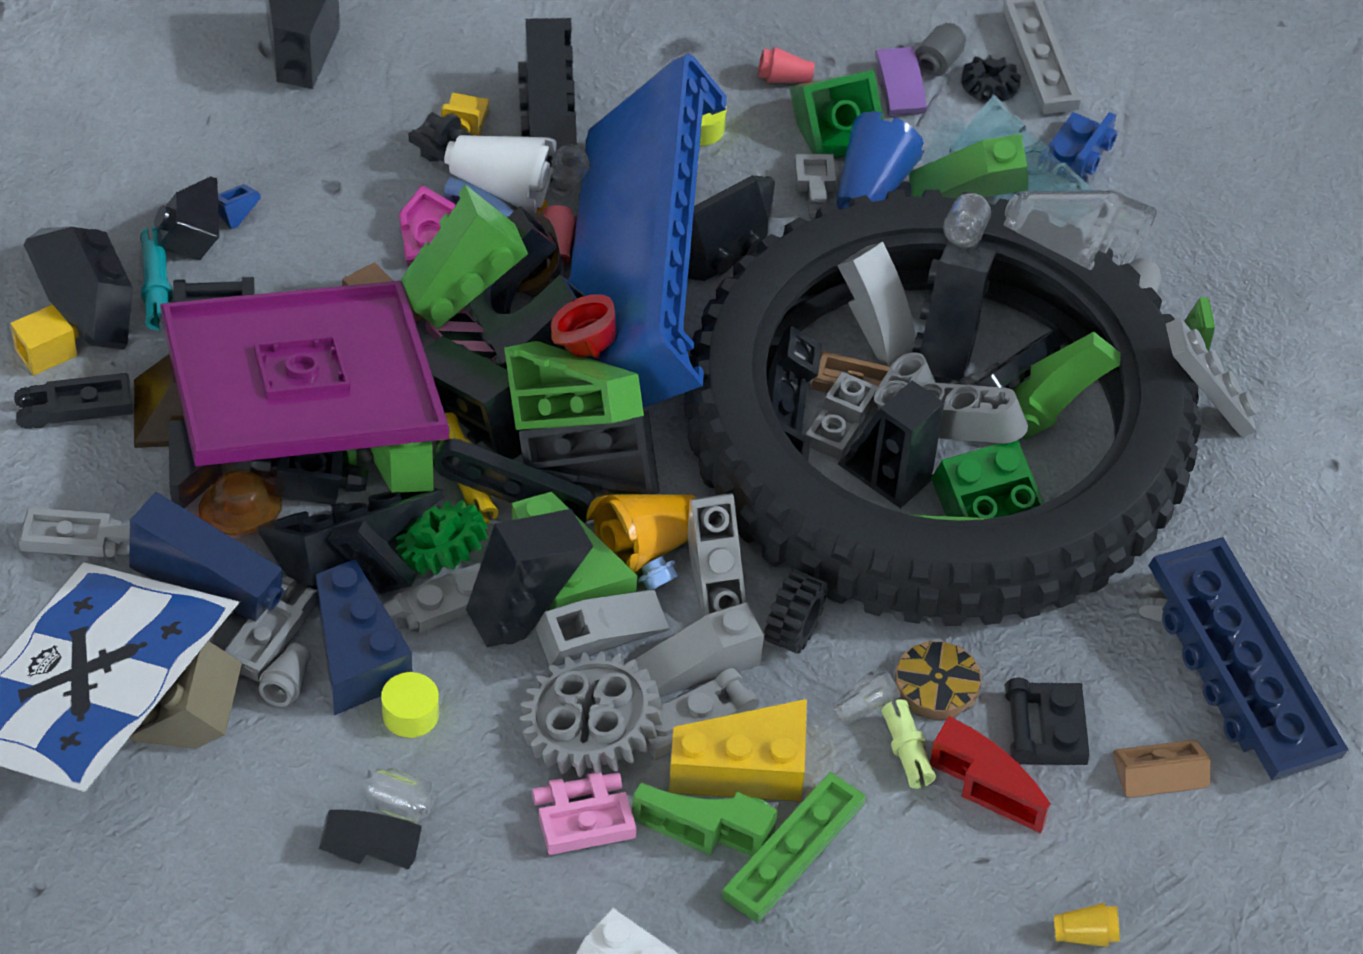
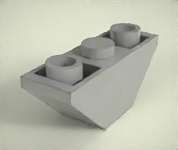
M730 493L690 499L687 539L692 578L704 617L707 614L746 603L734 495Z

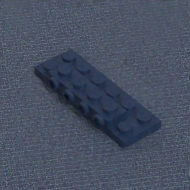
M1224 537L1154 556L1148 566L1168 599L1162 608L1163 626L1169 634H1176L1183 645L1182 657L1185 665L1190 670L1198 671L1204 682L1203 695L1207 703L1211 706H1218L1225 719L1223 728L1226 737L1233 743L1238 742L1243 752L1254 749L1271 781L1341 759L1349 749Z

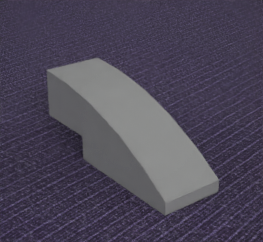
M880 242L866 246L837 266L854 296V299L849 301L848 304L879 363L891 367L896 359L902 355L912 353L916 333L903 286L884 243Z

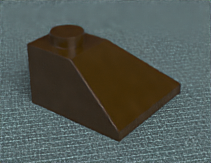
M169 354L134 379V448L169 446V420H184Z

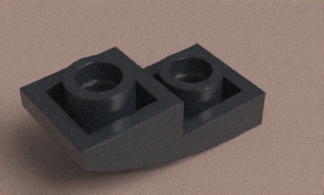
M344 809L329 810L325 817L319 849L361 864L368 854L409 870L416 859L422 826L407 820L373 812Z

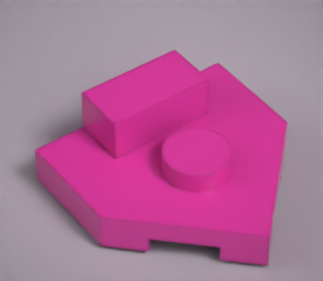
M423 185L398 213L408 267H410L424 244L432 242L441 228L439 222L444 214H450L456 206L453 202Z

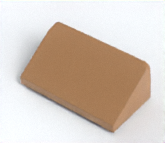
M1195 739L1113 750V759L1122 789L1129 798L1202 789L1210 785V758Z

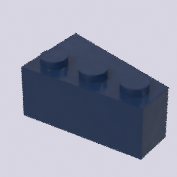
M356 559L316 574L318 608L334 715L380 697L383 687L392 677L401 673L413 672L411 650Z

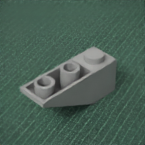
M655 590L586 599L544 612L535 627L549 665L555 666L565 663V657L575 660L581 658L583 652L591 655L669 630Z

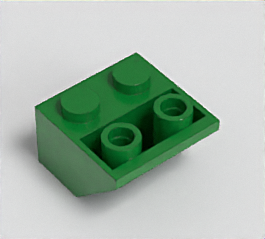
M1018 440L1012 443H999L943 459L931 477L944 513L950 517L996 518L1030 510L1044 504Z

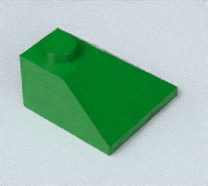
M874 70L789 86L796 124L812 154H833L834 157L846 155L851 128L856 117L863 112L876 111L882 113Z

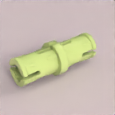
M896 700L899 717L895 713L892 702H889L881 709V713L893 738L891 742L893 753L901 759L910 788H921L918 771L922 775L925 786H928L934 782L936 775L924 750L926 746L924 735L922 732L917 731L906 700Z

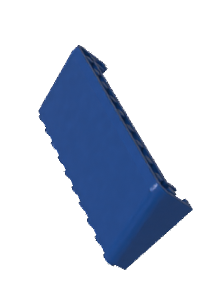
M689 53L673 59L590 127L585 140L586 150L584 165L582 166L583 175L581 192L579 193L578 217L575 223L576 233L572 250V267L569 282L586 296L602 294L610 297L612 300L617 327L616 339L608 348L600 352L599 358L595 359L592 356H588V358L637 373L643 408L703 386L704 370L700 366L693 368L690 363L687 351L694 349V342L683 331L702 116L708 113L714 115L726 110L727 96L697 59Z

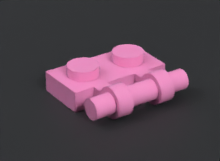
M595 772L587 773V778L563 782L561 778L548 781V786L532 788V798L535 806L552 804L549 807L539 808L538 817L548 855L636 838V825L626 792L608 795L610 791L622 789L619 772L602 775V772L597 774ZM589 795L591 797L590 799L569 802L568 800Z

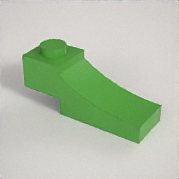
M1092 332L1031 365L1030 379L1012 388L1028 424L1027 432L1022 438L1026 440L1055 425L1056 417L1078 394L1094 381L1120 366V352L1095 332Z
M640 783L633 795L632 815L635 822L710 856L718 843H721L752 857L775 832L777 809L771 807L760 798L748 797L739 792L735 794L734 798L703 799L673 794Z

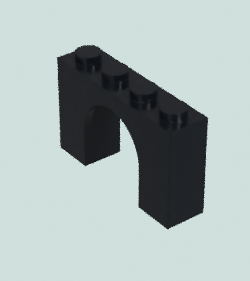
M521 206L507 218L515 223L528 254L469 303L472 308L468 311L473 320L484 329V332L481 334L483 340L490 348L496 351L497 356L494 358L496 364L506 370L505 347L538 341L563 350L566 349L564 345H557L552 341V318L567 303L586 296L568 280L559 275L528 305L514 313H510L513 297L520 284L558 248L545 225Z

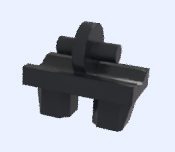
M432 112L419 128L412 130L408 134V141L420 148V156L430 162L439 160L444 162L445 152L450 141L456 142L459 135H474L460 128L461 119L458 116L450 113L442 118Z

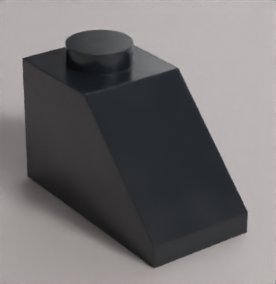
M210 176L176 192L166 206L162 205L158 209L154 221L155 227L158 228V246L198 260L203 258L219 238L217 178Z
M169 420V487L171 501L182 508H186L222 477V464L195 466L185 420Z

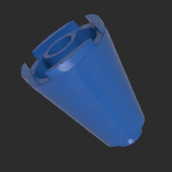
M876 111L863 112L856 117L851 128L836 199V205L840 210L848 208L850 199L867 195L872 202L885 200L887 192L894 191L924 154V150L922 151L923 138L913 127L896 117L893 118L892 122L880 119L882 113Z

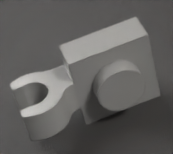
M795 154L796 192H808L809 217H815L816 211L824 207L826 192H835L834 155Z

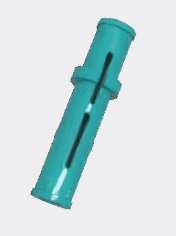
M151 227V240H149L148 228L144 229L140 234L144 284L140 292L146 308V326L151 330L160 331V304L169 303L172 300L173 292L167 277L166 248L158 246V228Z

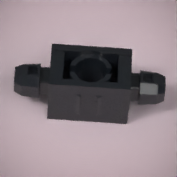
M344 450L251 460L249 471L254 476L265 479L276 477L274 496L330 505L336 504L339 487L346 488L345 491L350 492L365 491L369 473L368 470L352 464L349 467L342 466Z

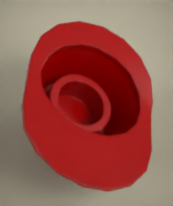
M602 294L588 295L567 303L552 318V341L554 344L564 345L568 352L574 356L599 358L600 352L608 348L616 339L615 308L610 297Z

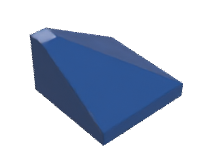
M242 184L218 194L219 214L230 229L238 227L261 199L260 192Z

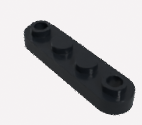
M1055 328L1026 345L972 385L1012 389L1025 381L1024 378L1031 375V365L1061 350L1060 346L1066 341L1059 329Z
M446 439L438 444L433 458V466L441 476L509 503L552 492L569 509H572L574 514L584 524L588 522L587 511L594 497L584 487L461 439Z

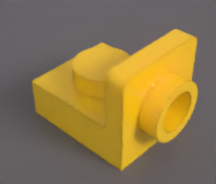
M452 92L449 104L445 103L442 106L441 117L444 118L447 114L452 113L461 119L460 128L474 136H480L489 112V99Z

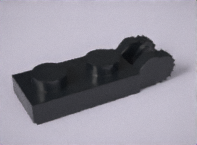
M127 373L48 381L46 384L20 388L14 395L16 406L22 408L16 412V422L18 426L20 425L21 428L24 427L25 429H31L32 427L43 428L49 422L52 424L133 414L130 380Z

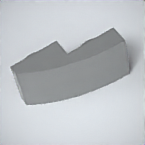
M842 372L825 396L822 411L806 433V437L811 439L810 448L841 460L861 428L874 402V394L878 386Z

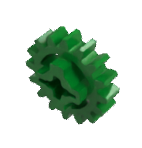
M461 500L452 507L450 502L446 501L441 509L433 506L423 512L424 516L421 515L417 518L414 524L407 526L404 529L405 534L399 535L396 538L399 544L396 550L401 560L412 571L417 569L419 575L423 576L429 569H432L434 575H438L443 567L453 570L460 564V560L465 562L471 560L468 554L471 551L475 552L482 549L479 542L488 538L485 531L488 527L475 504L466 506L465 502Z

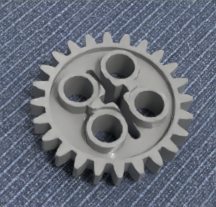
M600 651L596 660L591 661L588 654L583 652L579 663H574L570 657H565V668L559 669L555 665H550L549 668L552 676L547 678L538 675L536 680L539 689L527 688L526 693L529 701L521 702L520 706L523 716L519 717L527 747L531 746L533 756L536 759L543 757L545 767L550 768L558 763L560 773L563 775L572 766L576 768L578 777L583 776L587 767H593V771L596 774L600 773L602 765L606 764L614 772L618 771L617 760L623 758L627 762L633 763L632 751L635 749L646 752L648 749L645 739H656L655 726L662 724L660 711L663 710L656 681L650 680L647 669L639 671L636 660L633 659L624 665L622 655L619 653L611 661L606 660L604 651ZM593 690H594V698H595V702H596L595 705H594V700H593V696H592ZM586 722H589L590 734H589V731H588V727H587V723H586Z

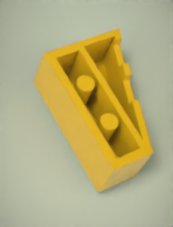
M807 699L673 727L669 792L674 794L734 797L739 792L748 797L801 802L805 775Z

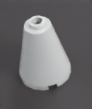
M459 135L456 142L450 141L448 143L444 163L449 165V172L456 177L493 194L516 208L521 206L529 213L538 214L536 207H542L552 177L553 168L550 167L547 158L548 155L556 156V141L544 137Z

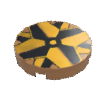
M926 641L912 646L901 656L895 672V688L899 698L901 699L902 697L903 700H906L909 709L915 714L932 720L947 719L948 716L954 718L967 708L969 710L977 700L982 683L980 668L973 656L960 646L944 641Z

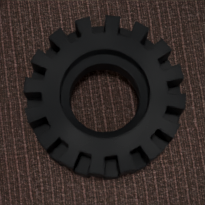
M798 570L791 571L788 574V578H785L782 582V588L778 589L776 593L777 598L771 605L770 609L772 611L766 620L768 624L764 629V639L793 653H801V650H804L807 645V640L810 641L813 629L819 623L817 621L819 615H822L824 609L822 606L827 599V582Z

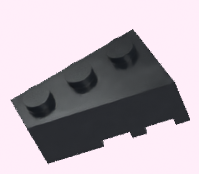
M572 509L494 524L466 607L467 613L487 647L501 644L510 645L526 639L544 612H546L594 547Z

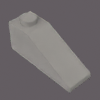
M746 602L707 614L634 660L637 662L639 671L642 669L648 670L650 680L656 681L661 697L715 680L721 672L729 668H735L740 672L761 665L764 634Z

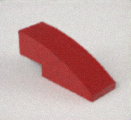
M948 716L933 742L930 765L964 781L961 797L1038 833H1042L1051 803L1037 783L1017 761L997 744L975 729Z

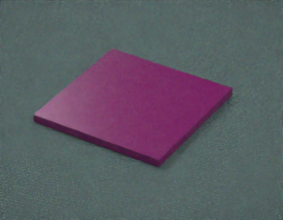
M402 281L160 304L161 320L195 466L449 439V425Z

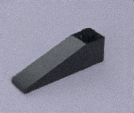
M434 488V491L391 493V491L371 495L368 498V505L360 502L349 504L341 502L330 505L332 511L330 514L309 516L307 511L294 513L258 525V532L287 577L294 579L295 582L307 584L308 588L317 589L316 574L348 562L342 553L328 540L333 528L364 520L381 539L388 542L424 514L423 512L443 499V490Z

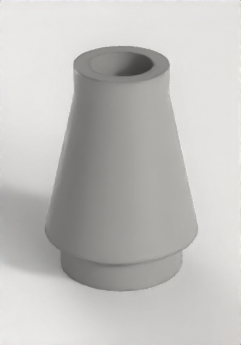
M297 643L288 645L285 652L260 675L259 693L265 701L274 706L283 707L299 697L306 667L311 659V654L306 647Z

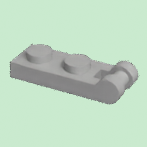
M735 668L724 670L715 680L662 705L663 710L660 711L662 724L655 726L657 737L656 739H645L647 749L654 760L671 753L673 727L756 710L760 703L759 699L752 690L744 688L742 685L743 678ZM729 695L732 701L723 705L720 699Z

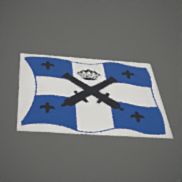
M83 562L0 659V766L85 792L234 610L239 601Z

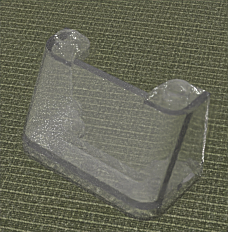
M1116 190L1024 191L1020 196L1014 195L1007 204L1004 213L1007 219L1004 226L1092 270L1095 265L1093 260L1098 250L1106 253L1108 248L1112 249V261L1117 265L1130 264L1135 260L1155 221L1157 209Z

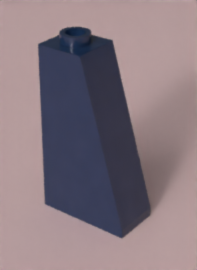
M155 492L130 519L129 567L136 572L160 582L239 601L232 612L257 621L266 609L272 611L280 602L284 594V589L282 588L283 569L158 492Z

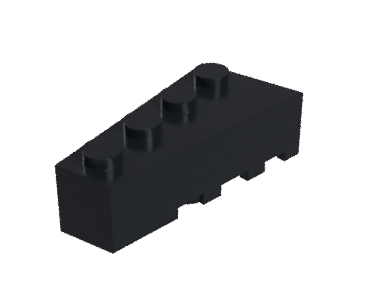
M526 18L525 61H518V84H525L526 87L519 89V110L527 111V116H521L520 118L521 137L554 139L556 141V156L548 155L547 162L553 168L550 182H577L578 152L571 18Z

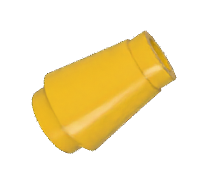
M1105 902L1063 912V914H1054L1056 942L1065 941L1066 943L1109 947V943L1120 942L1117 906H1106Z

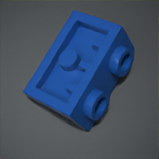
M1072 112L1039 158L1038 169L1079 186L1087 174L1093 175L1101 161L1102 152L1104 150L1109 152L1113 147L1118 135V131L1114 129L1116 114L1108 112L1100 124Z

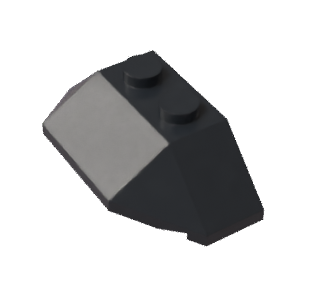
M751 175L694 206L688 279L705 281L718 273H725L741 257L757 252L758 243L767 237L769 233L775 180L771 176Z
M79 227L41 228L28 237L23 245L51 304L71 325L84 333L82 338L90 346L124 350L128 345L133 287L107 232Z

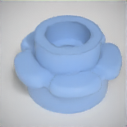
M663 556L649 562L641 568L644 575L638 578V582H643L647 590H655L678 577L673 567L676 562L671 560L666 563Z

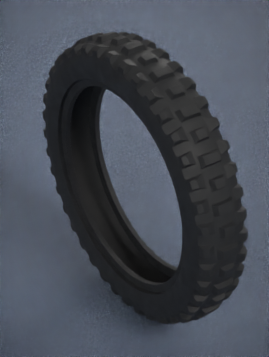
M926 189L922 197H907L903 190L887 192L885 200L872 202L867 195L852 198L848 208L841 210L830 204L818 209L815 219L811 221H806L799 217L784 226L782 237L773 234L768 235L758 243L757 252L741 257L733 265V277L725 278L717 287L716 299L709 300L703 310L701 317L702 329L696 330L692 339L694 349L690 350L692 356H689V360L693 368L700 366L704 370L703 386L684 393V414L688 417L689 445L691 451H694V455L699 458V473L704 484L709 488L716 489L715 496L730 493L734 495L738 535L747 543L757 541L762 546V558L772 566L777 567L781 564H786L791 568V571L798 570L827 582L828 599L843 604L847 599H855L863 602L866 613L880 616L885 609L903 612L904 621L920 624L922 618L927 616L941 617L944 626H961L965 617H979L984 625L1001 623L1004 615L1018 613L1022 619L1038 616L1045 604L1052 603L1057 608H1062L1074 603L1076 595L1087 591L1090 593L1097 592L1108 585L1109 575H1113L1116 572H1125L1134 564L1135 556L1140 557L1152 546L1157 539L1158 529L1165 528L1171 520L1174 505L1181 504L1189 484V472L1193 471L1198 452V447L1195 444L1198 441L1202 422V413L1198 411L1197 406L1199 400L1198 385L1173 357L1166 323L1175 320V318L1171 314L1161 313L1162 299L1152 287L1141 288L1139 286L1141 275L1129 263L1117 265L1112 261L1113 250L1101 241L1090 245L1083 240V231L1069 223L1060 228L1050 223L1048 213L1035 209L1030 214L1014 210L1013 201L1000 198L994 205L978 201L977 193L962 192L958 199L942 197L940 190ZM952 233L998 244L997 255L993 260L988 281L990 284L988 292L984 298L1017 309L1052 330L1058 328L1065 341L1069 344L1095 332L1120 352V366L1098 379L1110 405L1114 423V441L1098 466L1085 479L1057 498L1030 510L982 520H942L913 516L866 501L825 477L804 458L783 431L774 413L767 386L769 370L781 338L788 327L792 325L802 332L807 326L823 315L848 304L849 301L854 299L837 265L866 246L880 242L884 243L904 290H933L934 284L928 283L930 267L933 259L940 260Z

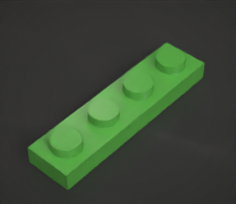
M829 772L723 888L722 899L758 924L864 806L866 795L832 772Z

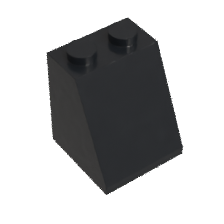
M265 0L276 81L292 86L313 89L340 29L339 0Z

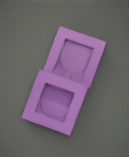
M913 47L876 50L875 56L880 87H884L888 116L925 113L927 109L926 97Z

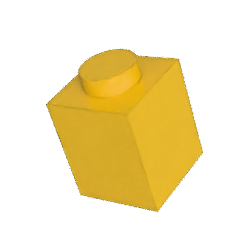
M53 305L10 323L15 351L33 376L77 356L75 339L79 337L78 330Z

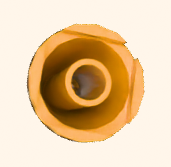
M692 494L603 495L595 498L590 503L587 511V521L593 520L594 534L635 573L649 562L666 555L688 542L687 531L690 499H695L696 497Z

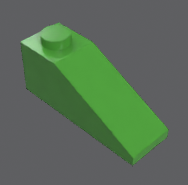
M1022 134L984 139L912 170L909 173L912 197H922L926 189L940 190L942 197L958 199L962 192L977 193L978 198L1029 190L1028 168Z

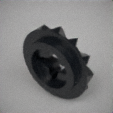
M990 54L984 60L975 56L971 63H965L961 74V84L964 90L973 98L988 103L1004 102L1011 99L1019 91L1021 75L1017 73L1016 64H1007L1005 57L999 60L993 59ZM985 73L989 74L991 77L985 78ZM998 76V80H994L992 77Z

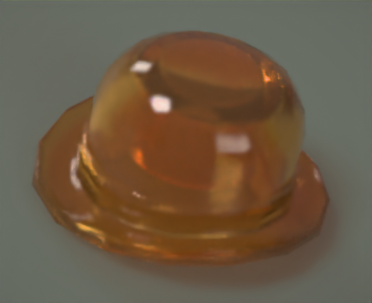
M232 470L216 479L214 484L204 493L198 506L199 518L230 536L250 534L258 531V525L278 518L282 511V497L274 496L275 487L252 471Z

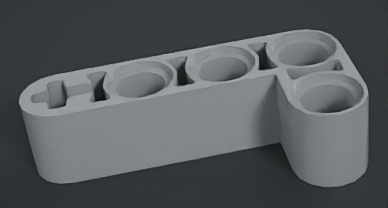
M908 353L896 359L874 394V401L879 410L912 380L924 389L934 392L940 400L945 402L939 434L940 439L1005 444L1019 440L1028 429L1027 421L1017 396L1012 389L935 383L927 361L920 353Z

